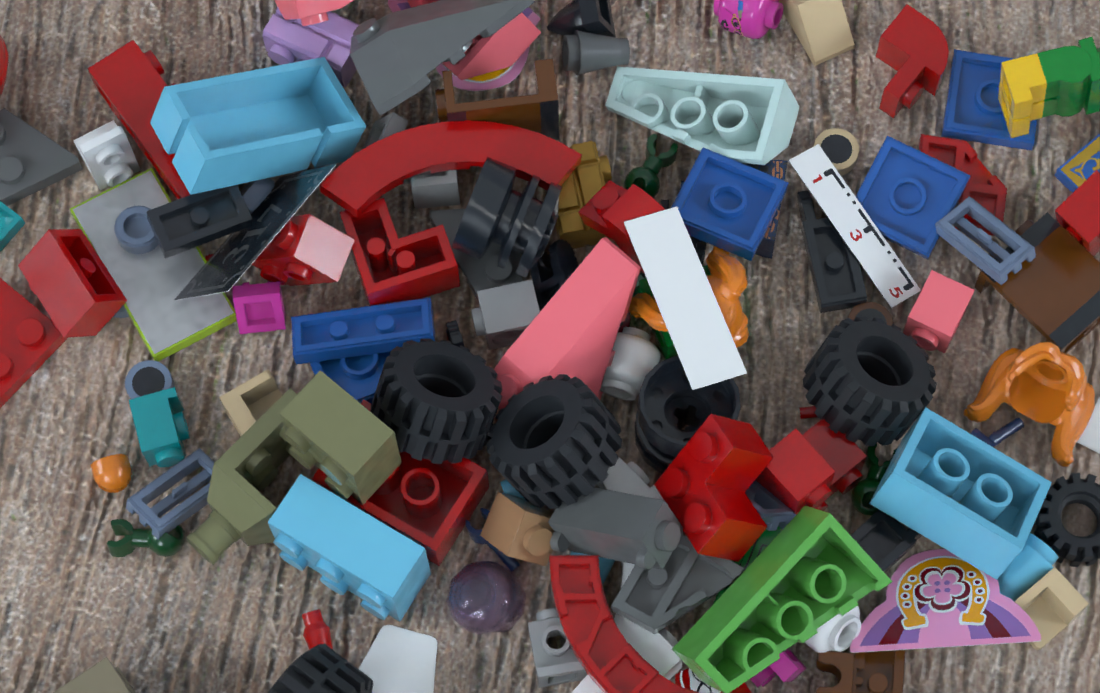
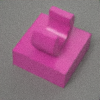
M267 281V283L251 285L249 282H244L241 286H233V302L239 334L286 329V315L280 281Z
M788 648L779 654L780 659L750 678V680L757 688L767 685L776 675L783 682H792L807 668Z

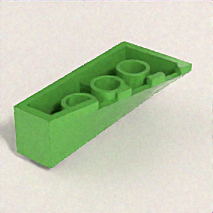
M804 506L672 650L703 683L723 693H730L780 659V653L797 642L804 643L818 633L817 628L838 614L843 616L859 605L857 603L858 600L873 590L880 591L892 583V580L831 513Z

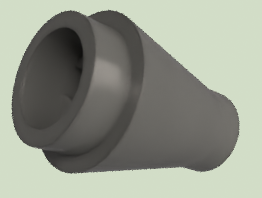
M575 30L573 35H564L562 61L565 71H574L576 75H581L617 65H628L630 47L628 38H615Z

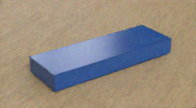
M430 297L291 317L293 357L296 365L390 352L396 346L402 347L404 342L410 340L418 343L421 339H432L435 341L433 306Z

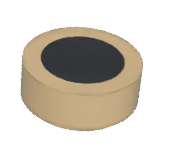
M832 128L823 131L816 138L814 146L820 145L841 176L849 173L855 167L859 155V144L850 132L844 129Z

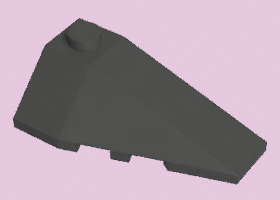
M439 0L392 12L379 20L371 18L360 24L354 30L351 37L350 56L377 112L381 116L420 92L431 83L427 75L443 62L450 61L453 65L466 56L464 52L471 46L473 38L479 34L482 38L492 36L532 5L535 0Z

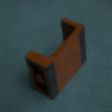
M553 58L534 60L536 94L455 104L451 70L442 71L444 89L435 90L439 122L465 120L496 122L518 126L543 134L554 140H559V102Z
M1047 212L1035 223L1028 219L1015 231L1035 247L1036 258L1031 262L1024 260L1021 263L1022 269L1016 274L1012 271L1007 274L1008 280L1002 285L977 266L980 273L974 288L981 294L992 285L1046 338L1045 342L1053 343L1059 347L1060 352L1067 354L1100 324V262ZM1009 246L1004 249L1010 254L1015 252Z

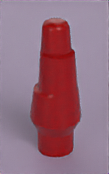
M318 609L302 614L305 626L303 636L309 650L319 644H326L333 649L330 628L323 621L321 610Z

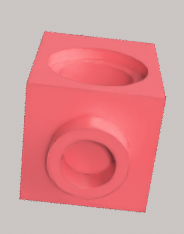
M931 270L908 316L903 333L907 336L911 335L918 342L916 345L922 349L929 351L937 349L945 353L975 290Z

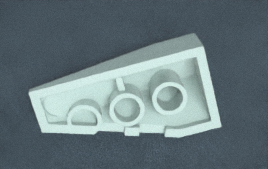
M617 66L605 104L608 110L700 152L704 147L740 163L765 165L789 146L800 107L785 79Z

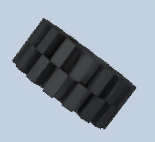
M1072 473L1066 480L1064 476L1056 479L1054 484L1050 486L1034 522V525L1037 527L1034 535L1042 539L1058 555L1059 558L1056 561L1059 563L1067 559L1070 560V566L1078 567L1081 562H1085L1086 566L1095 564L1100 558V485L1095 483L1097 477L1095 475L1088 474L1085 479H1080V473ZM1075 503L1089 507L1097 519L1095 532L1084 537L1069 533L1061 521L1063 508Z

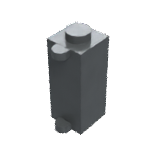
M593 487L594 491L588 496L583 494L578 497L576 503L567 506L565 502H562L548 521L554 530L550 539V546L553 550L564 552L568 549L569 551L587 555H599L602 558L636 564L639 568L648 570L651 568L663 570L673 550L678 546L680 537L684 532L683 526L665 500Z

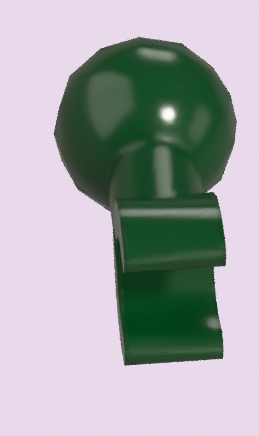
M651 134L646 143V160L642 166L633 168L626 175L624 181L625 189L628 190L634 184L654 198L660 189V181L657 175L662 167H668L676 160L678 144L673 143L669 151L660 153L656 157L657 135Z
M877 443L875 446H868L865 464L869 470L866 479L855 485L851 495L852 504L855 509L864 515L870 516L879 510L869 503L892 460L891 458L885 461L882 466L878 465L879 460L875 455Z
M115 519L111 521L115 535H125V537L119 541H108L107 547L113 557H125L131 554L137 547H150L157 555L168 557L175 555L182 549L185 542V531L181 525H177L169 533L165 532L158 540L152 535L151 527L134 529L127 520Z

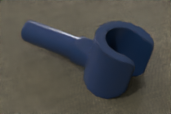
M1016 418L997 431H994L989 437L977 428L970 434L995 448L1004 439L1024 428V422L1020 418Z
M480 508V512L486 521L490 511ZM466 519L465 523L468 533L475 543L487 544L511 573L520 567L519 562L515 558L506 556L481 537L482 529H474Z

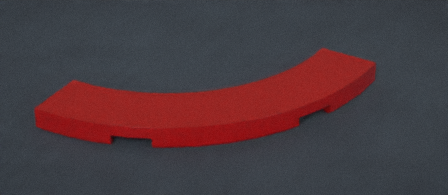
M471 120L439 122L397 132L360 150L338 166L320 184V192L358 218L369 205L385 193L403 184L407 178L427 171L436 173L448 170L470 169V166L483 167L487 157L515 167V177L529 181L533 175L540 177L537 186L548 191L551 182L560 186L563 185L581 163L582 154L550 137L518 126Z
M549 555L551 587L556 611L564 634L585 671L604 693H699L674 684L659 674V671L643 659L632 645L626 641L613 619L604 595L600 577L599 555Z

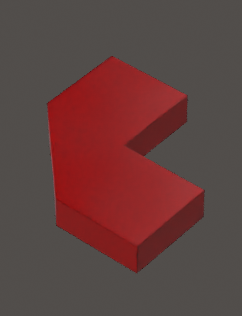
M921 134L918 145L919 151L970 175V180L957 206L970 196L1003 222L1007 188L996 175H992L977 158V152L965 140ZM968 214L963 216L978 229H982L988 235L995 236Z

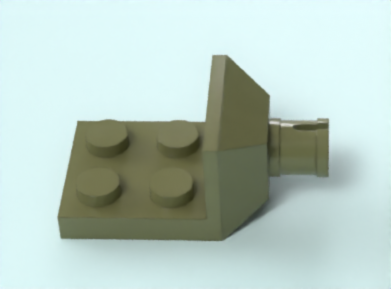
M291 388L213 465L207 502L212 512L193 533L191 532L186 537L191 546L212 565L239 539L247 546L273 543L275 540L268 521L277 508L259 491L265 489L278 474L277 468L291 455L289 448L292 445L283 436L286 430L279 414L297 395Z

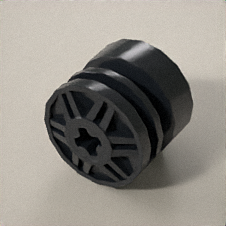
M487 157L451 248L480 260L490 244L494 242L501 245L497 267L504 269L511 251L514 250L522 254L515 274L526 278L529 270L543 256L559 216V194L562 186L551 182L544 201L533 198L540 177L533 175L522 193L513 190L516 168Z
M678 355L659 362L645 376L639 392L638 411L634 426L635 445L643 460L655 471L663 474L710 414L738 420L741 409L740 393L734 379H727L692 390Z

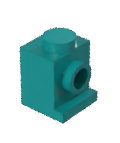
M173 387L130 399L129 404L141 452L148 465L171 467L185 459L186 453L183 440L190 439V433L183 413V403L176 388Z

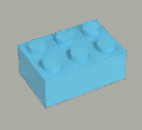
M925 407L902 438L869 504L997 580L1023 550L1052 482Z
M302 474L299 475L268 521V525L275 538L273 543L282 550L279 556L284 561L301 571L308 566L322 574L319 580L325 586L340 595H344L347 590L363 599L360 605L366 611L382 620H385L389 615L400 622L431 575L424 547Z

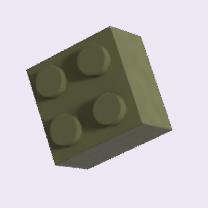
M321 370L279 413L286 430L283 436L292 445L289 448L291 455L307 469L310 470L315 465L328 476L325 479L326 484L344 500L352 496L363 505L402 463L395 432Z

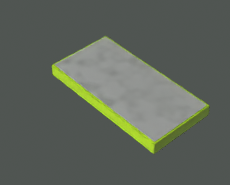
M150 168L70 208V212L79 229H82L127 299L124 307L154 361L159 362L236 322L237 318L235 310L225 292L174 301L206 263L198 246L165 259L159 245L148 253L132 254L125 251L118 243L114 225L117 217L123 210L132 206H146L154 209L171 202L153 169Z

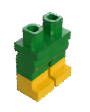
M1093 37L1078 40V46H1064L1001 62L998 99L1010 137L1015 138L1029 134L1030 121L1054 114L1069 117L1079 113L1083 108L1086 115L1100 111V48L1096 49Z

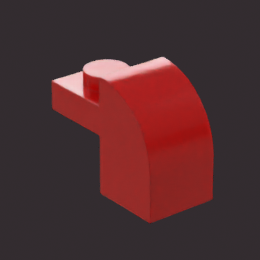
M908 4L905 5L880 36L876 53L878 59L898 71L884 88L879 107L880 110L892 118H895L903 106L909 109L913 107L924 89L932 95H936L942 82L949 55L948 44L940 28Z
M609 180L578 213L585 225L613 239L620 250L642 267L624 222L665 209L638 186L633 184L627 190Z

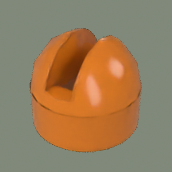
M126 454L106 456L91 464L96 484L108 493L122 491L131 480L132 469Z

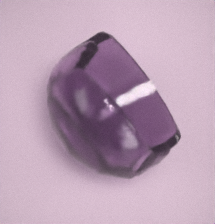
M477 561L465 565L451 579L446 602L452 618L467 631L478 635L492 632L505 633L512 629L524 614L526 594L520 579L504 566L492 561Z

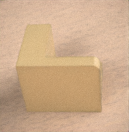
M265 370L219 398L226 414L241 437L282 397V394L270 370Z
M1055 567L1014 601L1029 615L1041 634V641L1029 642L1035 650H1041L1079 617L1089 604Z

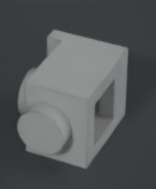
M556 608L536 613L537 621L528 622V631L539 688L583 680L587 676V672L575 656L564 634ZM561 635L566 640L565 645L560 649H553L547 644L549 637Z

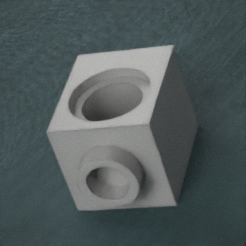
M532 279L477 291L479 308L471 309L476 336H486L489 350L511 346L540 312Z

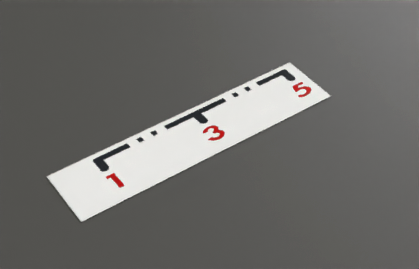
M819 144L788 160L891 308L921 291Z

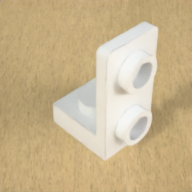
M114 120L73 140L100 191L109 186L114 187L141 171L123 128L117 126Z

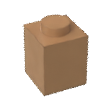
M498 491L480 536L508 557L546 567L549 555L553 552L550 546V539L554 530L548 523L553 513L544 507L534 506L524 498Z

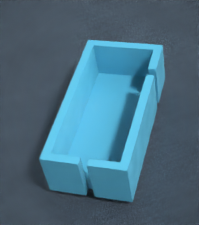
M325 57L165 86L150 121L167 154H175L172 163L190 195L307 170L310 162L314 168L345 162L352 156L366 128L364 121Z

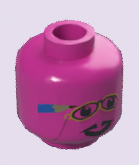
M714 0L713 10L724 30L751 39H760L770 28L776 29L782 19L784 6L782 3H779V0Z

